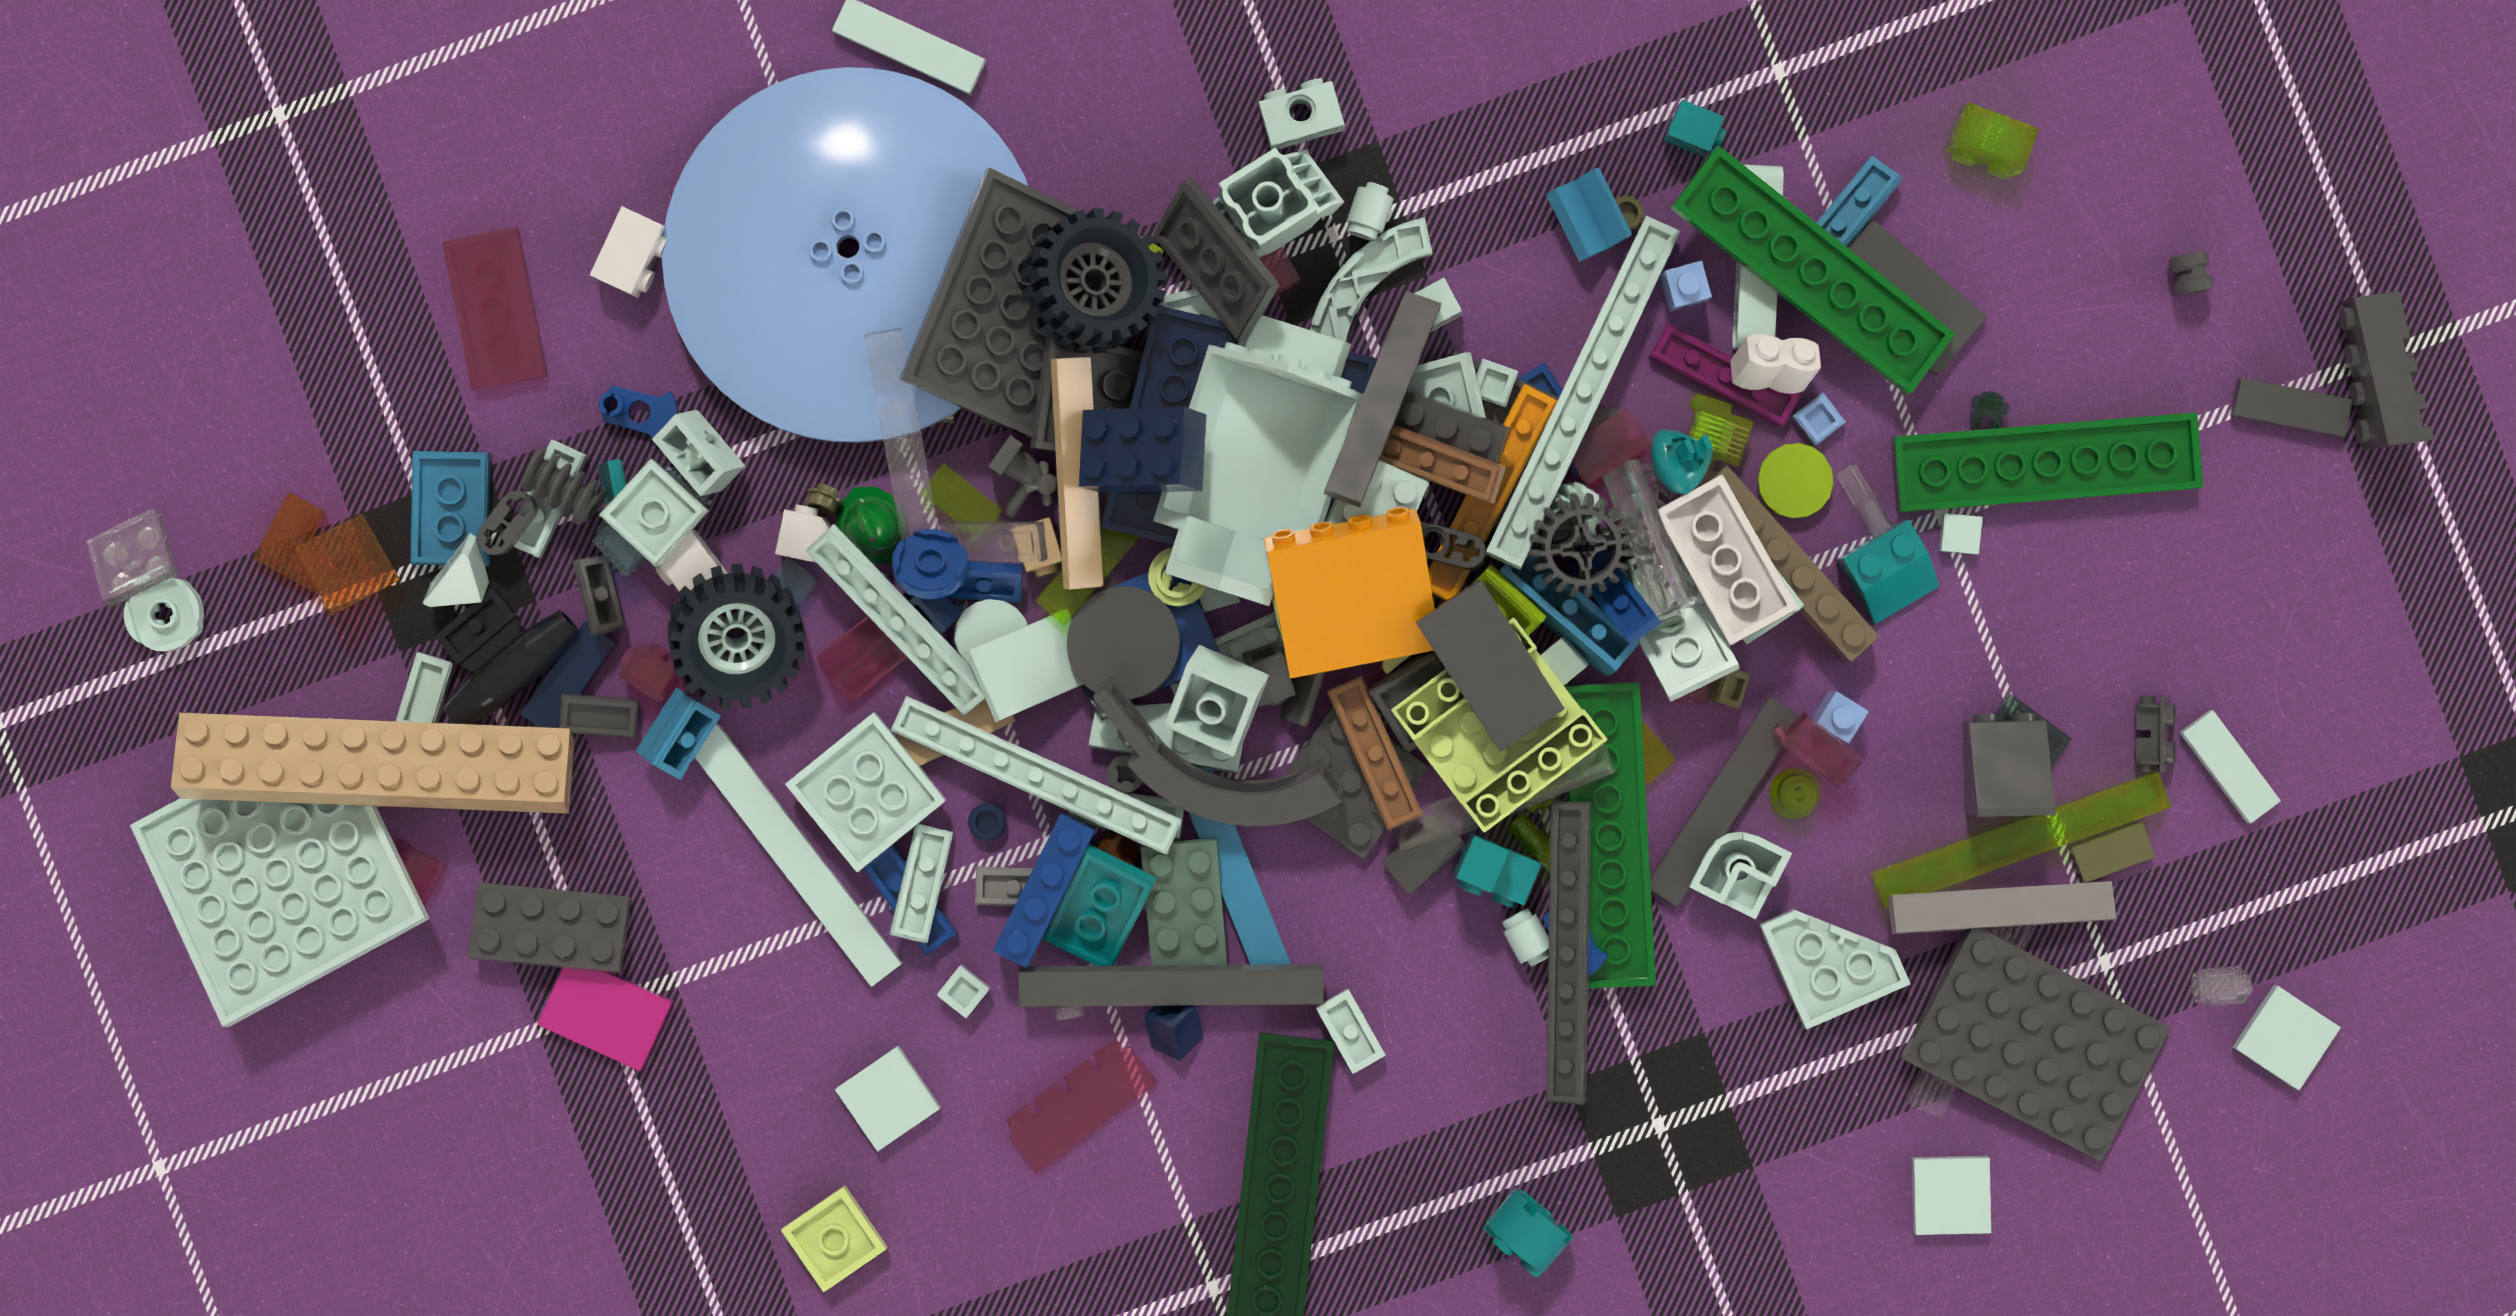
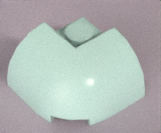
M1746 832L1728 833L1715 840L1706 851L1689 887L1756 919L1772 886H1776L1792 853L1754 834Z

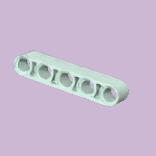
M1744 164L1745 167L1783 196L1784 174L1782 166ZM1737 261L1732 335L1734 350H1738L1746 337L1750 335L1767 334L1775 337L1777 292Z

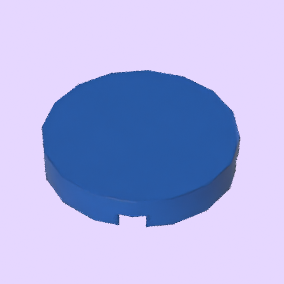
M922 529L913 532V536L908 537L906 540L903 538L897 544L892 554L893 576L898 586L909 595L921 599H939L954 593L963 585L968 574V553L965 547L963 549L962 545L958 543V539L951 533L939 529Z

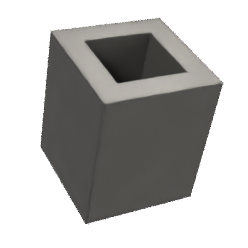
M1278 642L1241 653L1245 665L1269 675L1259 701L1260 707L1264 705H1280L1288 697L1296 695L1283 652Z

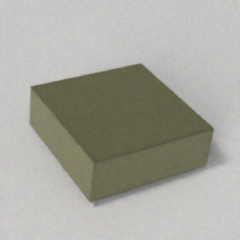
M1736 670L1711 682L1706 699L1739 710L1751 674Z

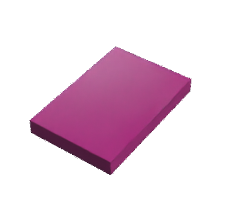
M562 968L537 1025L638 1071H642L674 1001L610 972Z

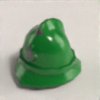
M876 486L854 487L842 500L843 505L838 508L836 526L871 563H891L892 554L897 544L905 538L907 526L904 511L892 494Z

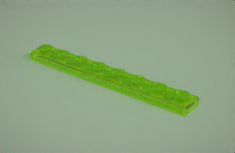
M2158 771L2151 772L2055 806L2056 815L2026 816L1871 871L1870 874L1881 905L1885 909L1889 907L1888 896L1931 893L2171 808L2160 773Z

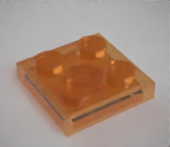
M363 514L292 549L330 617L400 580Z

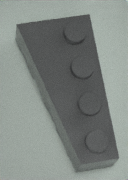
M2400 291L2354 297L2342 301V308L2339 311V322L2342 330H2346L2348 345L2344 349V358L2347 367L2351 368L2353 383L2350 384L2349 393L2350 399L2353 400L2352 404L2356 405L2358 420L2355 422V436L2357 441L2362 444V451L2434 440L2432 427H2423L2421 411L2427 409L2424 393L2418 394L2413 384L2418 372L2416 359L2411 352H2406L2404 344L2409 343L2410 333Z

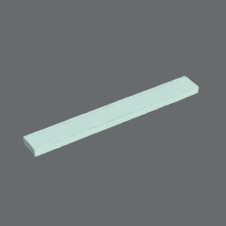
M908 696L905 697L891 728L892 732L1165 855L1168 854L1183 821Z
M719 724L715 725L695 756L696 760L871 987L903 962Z

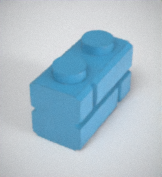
M676 687L635 752L652 765L681 780L689 767L688 764L694 760L721 715L705 703Z

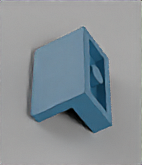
M1595 168L1575 181L1557 187L1546 194L1579 262L1608 250L1632 234L1599 168Z

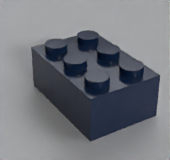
M1187 407L1083 410L1079 487L1100 493L1203 491L1207 414Z

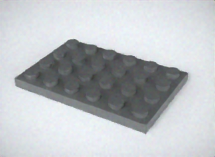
M992 168L985 169L899 380L1031 439L1046 336L1039 331L1045 325L1041 317L1032 321L1027 313L1034 307L1033 301L1023 302L1021 292L1030 283L1021 282V274L1029 266V264L1025 263V259L1028 253L1035 248L1034 244L1064 217H1070L1079 210ZM1085 277L1087 287L1097 291L1095 282L1091 278Z
M1975 928L1965 931L1900 1058L2102 1162L2171 1027L1982 928Z

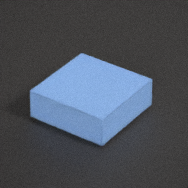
M1824 393L1819 394L1791 416L1814 446L1846 423Z

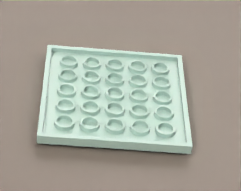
M179 798L130 825L222 1027H230L430 919L376 806Z

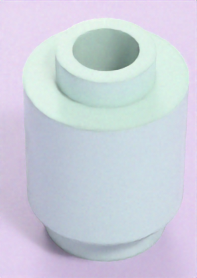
M1367 182L1366 187L1357 188L1346 221L1349 223L1348 233L1369 241H1376L1378 233H1383L1394 200L1393 197L1387 195L1389 191L1387 187Z
M1525 908L1502 921L1506 929L1503 934L1520 964L1528 961L1532 967L1549 957V937L1536 914L1532 915L1530 910Z

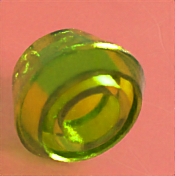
M1793 767L1781 771L1774 777L1770 785L1769 797L1772 806L1779 814L1790 819H1801L1813 813L1818 807L1821 799V788L1818 780L1811 772L1803 768Z

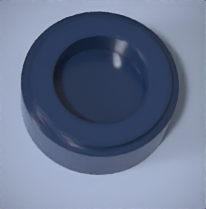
M982 803L976 806L968 818V826L971 833L983 841H991L998 838L1005 831L1007 825L1005 812L994 803Z

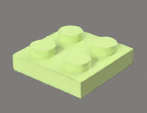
M846 1185L781 1229L823 1293L887 1249V1245Z

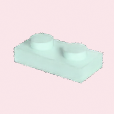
M1348 988L1324 1001L1323 1004L1315 1006L1352 1074L1386 1056Z

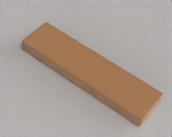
M1393 425L1380 461L1405 472L1487 503L1495 502L1506 469L1504 465Z
M1360 676L1326 691L1387 830L1389 831L1423 816L1363 677Z

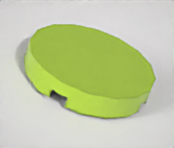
M1801 443L1785 444L1771 451L1760 464L1757 476V490L1764 505L1776 515L1791 519L1808 517L1820 510L1830 498L1834 484L1832 468L1825 456L1814 447Z

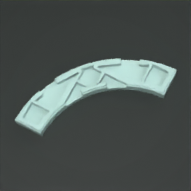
M1425 217L1389 229L1379 235L1376 241H1370L1355 252L1339 269L1326 288L1315 311L1310 330L1346 342L1353 318L1369 293L1382 280L1404 265L1432 256L1433 253Z

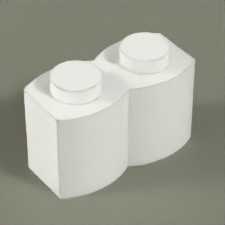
M1754 334L1746 337L1730 360L1733 384L1749 390H1761L1769 387L1775 391L1787 394L1804 391L1821 368L1819 345L1803 338H1789L1782 341L1777 337L1767 334Z

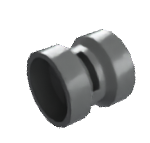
M2207 251L2168 259L2170 270L2176 274L2177 281L2174 284L2176 297L2214 289L2213 278L2208 275L2206 269L2209 263Z

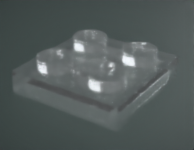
M154 508L86 540L102 601L109 607L178 575L162 515Z

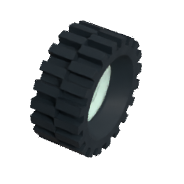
M731 564L732 573L723 574L720 565L711 568L712 578L705 580L702 573L692 578L694 588L690 590L684 585L678 593L679 604L672 603L670 609L671 621H668L667 626L671 660H673L674 670L678 678L684 676L685 687L692 694L699 689L701 700L711 704L714 696L719 697L720 707L731 709L732 700H740L742 709L751 708L750 698L759 696L762 704L771 701V689L775 687L781 694L788 688L786 677L796 678L800 671L798 660L804 661L806 652L804 642L806 641L805 631L798 604H795L793 594L788 587L782 589L779 578L771 573L769 578L765 579L763 570L752 566L750 574H746L743 572L742 564ZM737 609V613L732 614L731 610ZM745 610L749 611V613L744 617ZM725 612L727 616L724 618L720 614ZM735 627L746 631L742 637L737 639L729 638L726 635L730 629ZM749 649L751 652L746 654L745 650ZM726 650H728L727 656L723 655ZM735 653H740V656L734 657Z

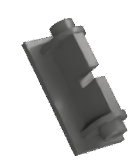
M2140 696V703H2136V730H2151L2150 738L2136 737L2135 764H2139V772H2155V765H2160V772H2169V764H2175L2176 745L2175 742H2169V727H2175L2176 706L2175 704H2170V696H2160V704H2155V696Z

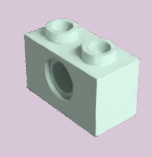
M1322 78L1313 79L1300 85L1301 90L1287 93L1286 89H1278L1264 95L1265 100L1259 101V111L1271 150L1275 147L1278 150L1344 131L1345 124L1332 81L1323 83ZM1304 104L1310 109L1311 116L1305 121H1296L1290 116V109L1294 105Z

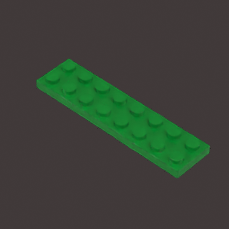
M1719 145L1713 149L1670 207L1685 221L1906 395L1914 391L1956 334Z
M2197 412L1892 437L1898 513L2203 488Z
M1640 682L1564 686L1579 707L1588 713L1607 738V741L1600 746L1589 772L1575 766L1568 770L1570 800L1592 801L1589 928L1597 947L1601 951L1609 953L1602 967L1589 975L1588 988L1656 986Z

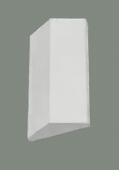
M1723 474L1655 511L1657 518L1729 646L1798 609Z

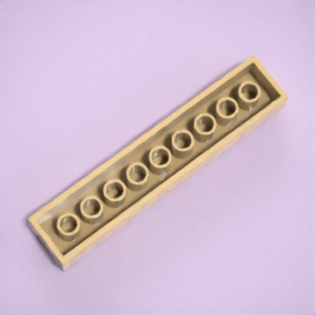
M179 713L171 788L181 799L569 813L575 740L570 728Z

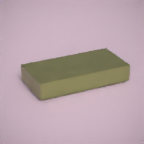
M2137 821L2069 847L2082 883L2090 882L2156 857L2142 821Z

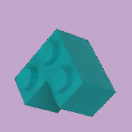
M1469 832L1465 846L1461 850L1452 874L1459 879L1457 885L1460 888L1478 896L1481 895L1483 890L1490 893L1493 892L1492 900L1513 908L1515 902L1524 906L1542 863Z

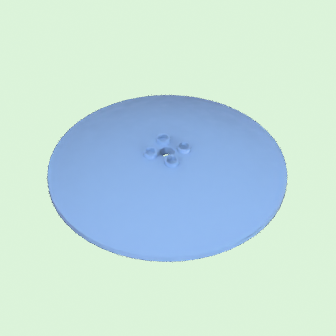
M855 67L823 69L791 77L752 95L721 119L697 146L674 188L666 215L663 237L667 241L662 250L664 286L671 314L689 353L704 374L720 391L742 409L781 430L810 439L841 443L883 441L914 433L951 416L960 410L961 407L899 379L985 169L992 168L1028 186L1015 157L993 128L964 102L943 89L923 80L893 71ZM847 238H852L859 242V251L851 258L842 257L838 252L839 244Z

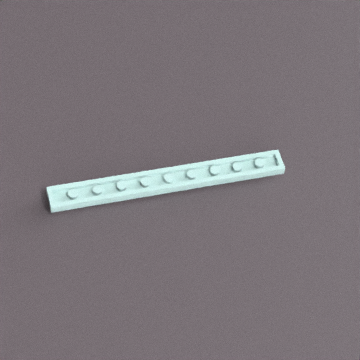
M1648 216L1645 217L1486 550V555L1521 570L1533 544L1529 539V535L1532 533L1538 534L1540 530L1534 525L1535 519L1544 521L1546 515L1543 512V508L1546 506L1551 507L1681 231Z

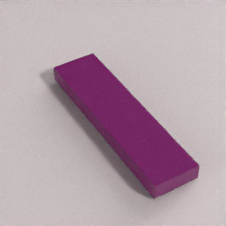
M1669 323L1666 324L1649 358L1780 428L1785 426L1801 396L1800 393H1781L1769 387L1761 390H1749L1733 384L1731 356Z

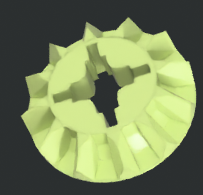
M1173 547L1163 550L1154 558L1149 568L1148 581L1152 592L1168 605L1181 607L1194 604L1201 595L1205 594L1206 586L1189 581L1192 583L1191 586L1179 583L1171 591L1173 579L1170 575L1165 574V569Z

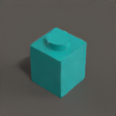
M1682 99L1676 108L1663 141L1705 158L1711 149L1718 145L1720 146L1726 133V129L1721 128L1724 116Z

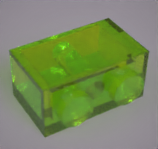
M1967 102L1959 109L1944 151L1952 153V159L1959 163L1973 166L1976 162L1989 167L1988 173L1991 175L2009 179L2010 176L2015 177L2024 171L2039 128Z

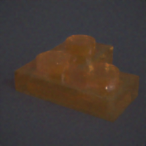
M291 492L286 496L253 557L256 561L318 595L324 594L341 563L308 544L326 510Z

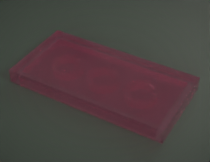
M514 227L442 242L471 390L478 391L548 377L519 228Z

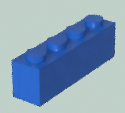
M1064 811L1060 814L992 950L993 952L1026 968L1029 966L1097 830L1096 827Z

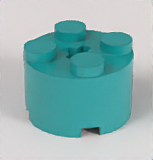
M1517 1187L1513 1189L1495 1210L1483 1227L1494 1238L1493 1243L1508 1256L1514 1253L1521 1260L1520 1264L1536 1278L1548 1269L1574 1238L1561 1222L1558 1226L1555 1225L1556 1221L1545 1207L1523 1190L1519 1191Z

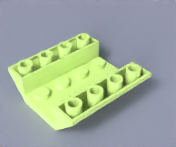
M1514 617L1508 621L1564 706L1565 709L1500 751L1446 669L1391 709L1408 735L1484 833L1607 741V738L1588 713L1579 707L1537 652L1535 644Z

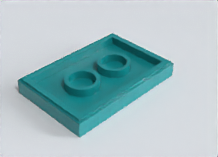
M1089 844L1042 940L1095 966H1114L1157 878Z

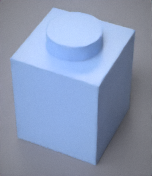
M1702 260L1666 270L1659 277L1669 312L1700 304L1712 298Z
M1828 691L1809 723L1839 742L1849 744L1869 711L1837 691Z

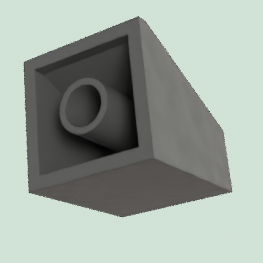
M2033 712L2012 713V720H1997V714L1995 713L1973 714V721H1963L1965 812L1977 817L2056 815L2046 721L2035 719V713Z

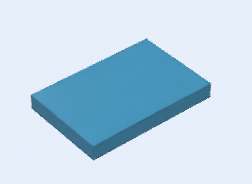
M413 451L412 565H445L469 533L477 537L480 527L490 515L491 453ZM480 548L484 565L489 566V554Z

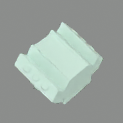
M1276 147L1219 183V194L1213 201L1258 258L1274 252L1309 230L1320 218L1332 215L1344 203L1343 199L1306 150L1282 155Z

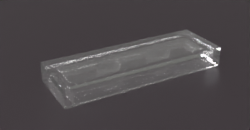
M945 521L939 524L940 530L954 535L963 549L965 547L968 553V561L1043 562L1048 559L1044 522Z

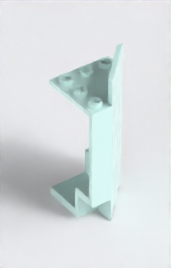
M1262 315L1248 339L1239 341L1238 345L1226 342L1224 348L1208 346L1189 406L1190 409L1207 414L1203 491L1162 492L1153 519L1154 522L1178 529L1165 574L1266 606L1270 605L1274 590L1263 538L1270 537L1274 532L1283 529H1291L1294 532L1310 529L1311 525L1324 522L1332 497L1324 495V489L1363 396L1362 393L1350 389L1351 381L1341 378L1351 347L1350 343Z

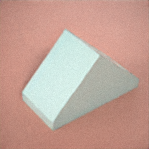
M469 533L430 583L423 604L428 607L482 602L489 579L476 536Z

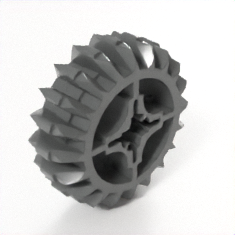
M1571 493L1569 498L1570 506L1567 507L1561 498H1557L1555 503L1559 511L1554 513L1547 506L1543 508L1544 514L1549 517L1547 523L1540 519H1535L1534 525L1543 531L1542 534L1532 533L1529 535V539L1532 542L1540 543L1539 547L1529 550V555L1531 557H1542V559L1535 562L1533 567L1537 572L1548 568L1542 576V580L1546 584L1552 582L1557 577L1554 584L1555 591L1560 593L1568 583V594L1571 597H1576L1579 586H1582L1584 595L1590 597L1593 592L1592 584H1596V587L1601 592H1605L1607 588L1603 580L1606 577L1615 584L1619 581L1618 576L1613 573L1616 567L1622 571H1627L1628 565L1620 561V557H1631L1633 551L1627 547H1622V544L1631 542L1633 535L1630 533H1620L1629 525L1626 519H1619L1614 522L1620 514L1619 508L1614 506L1605 513L1608 506L1607 499L1602 497L1594 507V496L1591 493H1586L1583 504H1580L1576 493ZM1583 515H1592L1600 518L1607 526L1610 534L1588 533L1586 524L1583 521ZM1571 518L1568 535L1551 544L1556 529L1565 520ZM1580 533L1587 542H1591L1588 548L1584 547L1586 551L1582 553V557L1575 548H1570L1573 542L1577 543L1575 539L1580 537ZM1610 546L1606 560L1600 567L1591 572L1590 569H1592L1594 555L1601 550H1606ZM1552 556L1574 557L1579 575L1568 574L1558 569Z

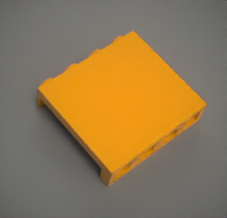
M1396 507L1388 510L1386 514L1373 517L1366 514L1356 515L1349 518L1347 522L1337 524L1319 522L1311 525L1310 529L1296 532L1291 529H1283L1274 532L1270 537L1263 538L1290 679L1434 651L1415 623L1435 609L1421 522L1415 508Z

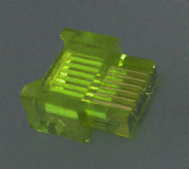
M1697 392L1694 393L1689 403L1694 415L1687 435L1696 440H1699L1703 435H1708L1713 447L1710 466L1716 460L1733 467H1739L1754 421L1731 414L1732 404Z

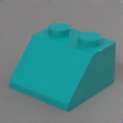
M1909 520L1896 523L1836 559L1838 566L1873 625L1940 586L1929 553Z

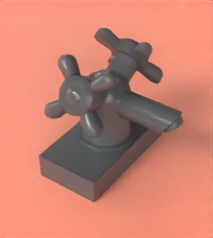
M1010 435L988 467L1000 475H1008L1019 483L1006 501L1007 516L1014 518L1032 491L1037 490L1041 493L1042 503L1045 506H1050L1052 503L1051 493L1057 487V476L1054 477L1049 474L1047 462H1039L1023 449V444Z

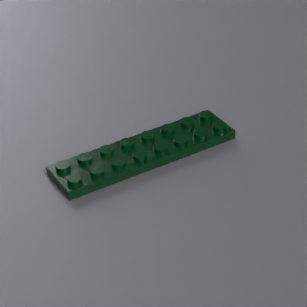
M1259 1032L1227 1316H1303L1334 1040Z

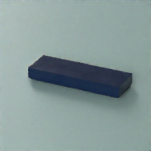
M584 621L579 628L580 633L560 655L520 715L537 727L559 728L562 693L583 694L618 642L606 634L591 635L589 624L587 621Z

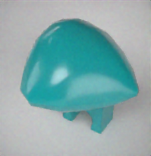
M1660 429L1653 436L1650 452L1651 466L1655 477L1666 489L1674 493L1687 495L1697 488L1704 478L1713 456V447L1708 435H1703L1699 440H1696L1676 430Z

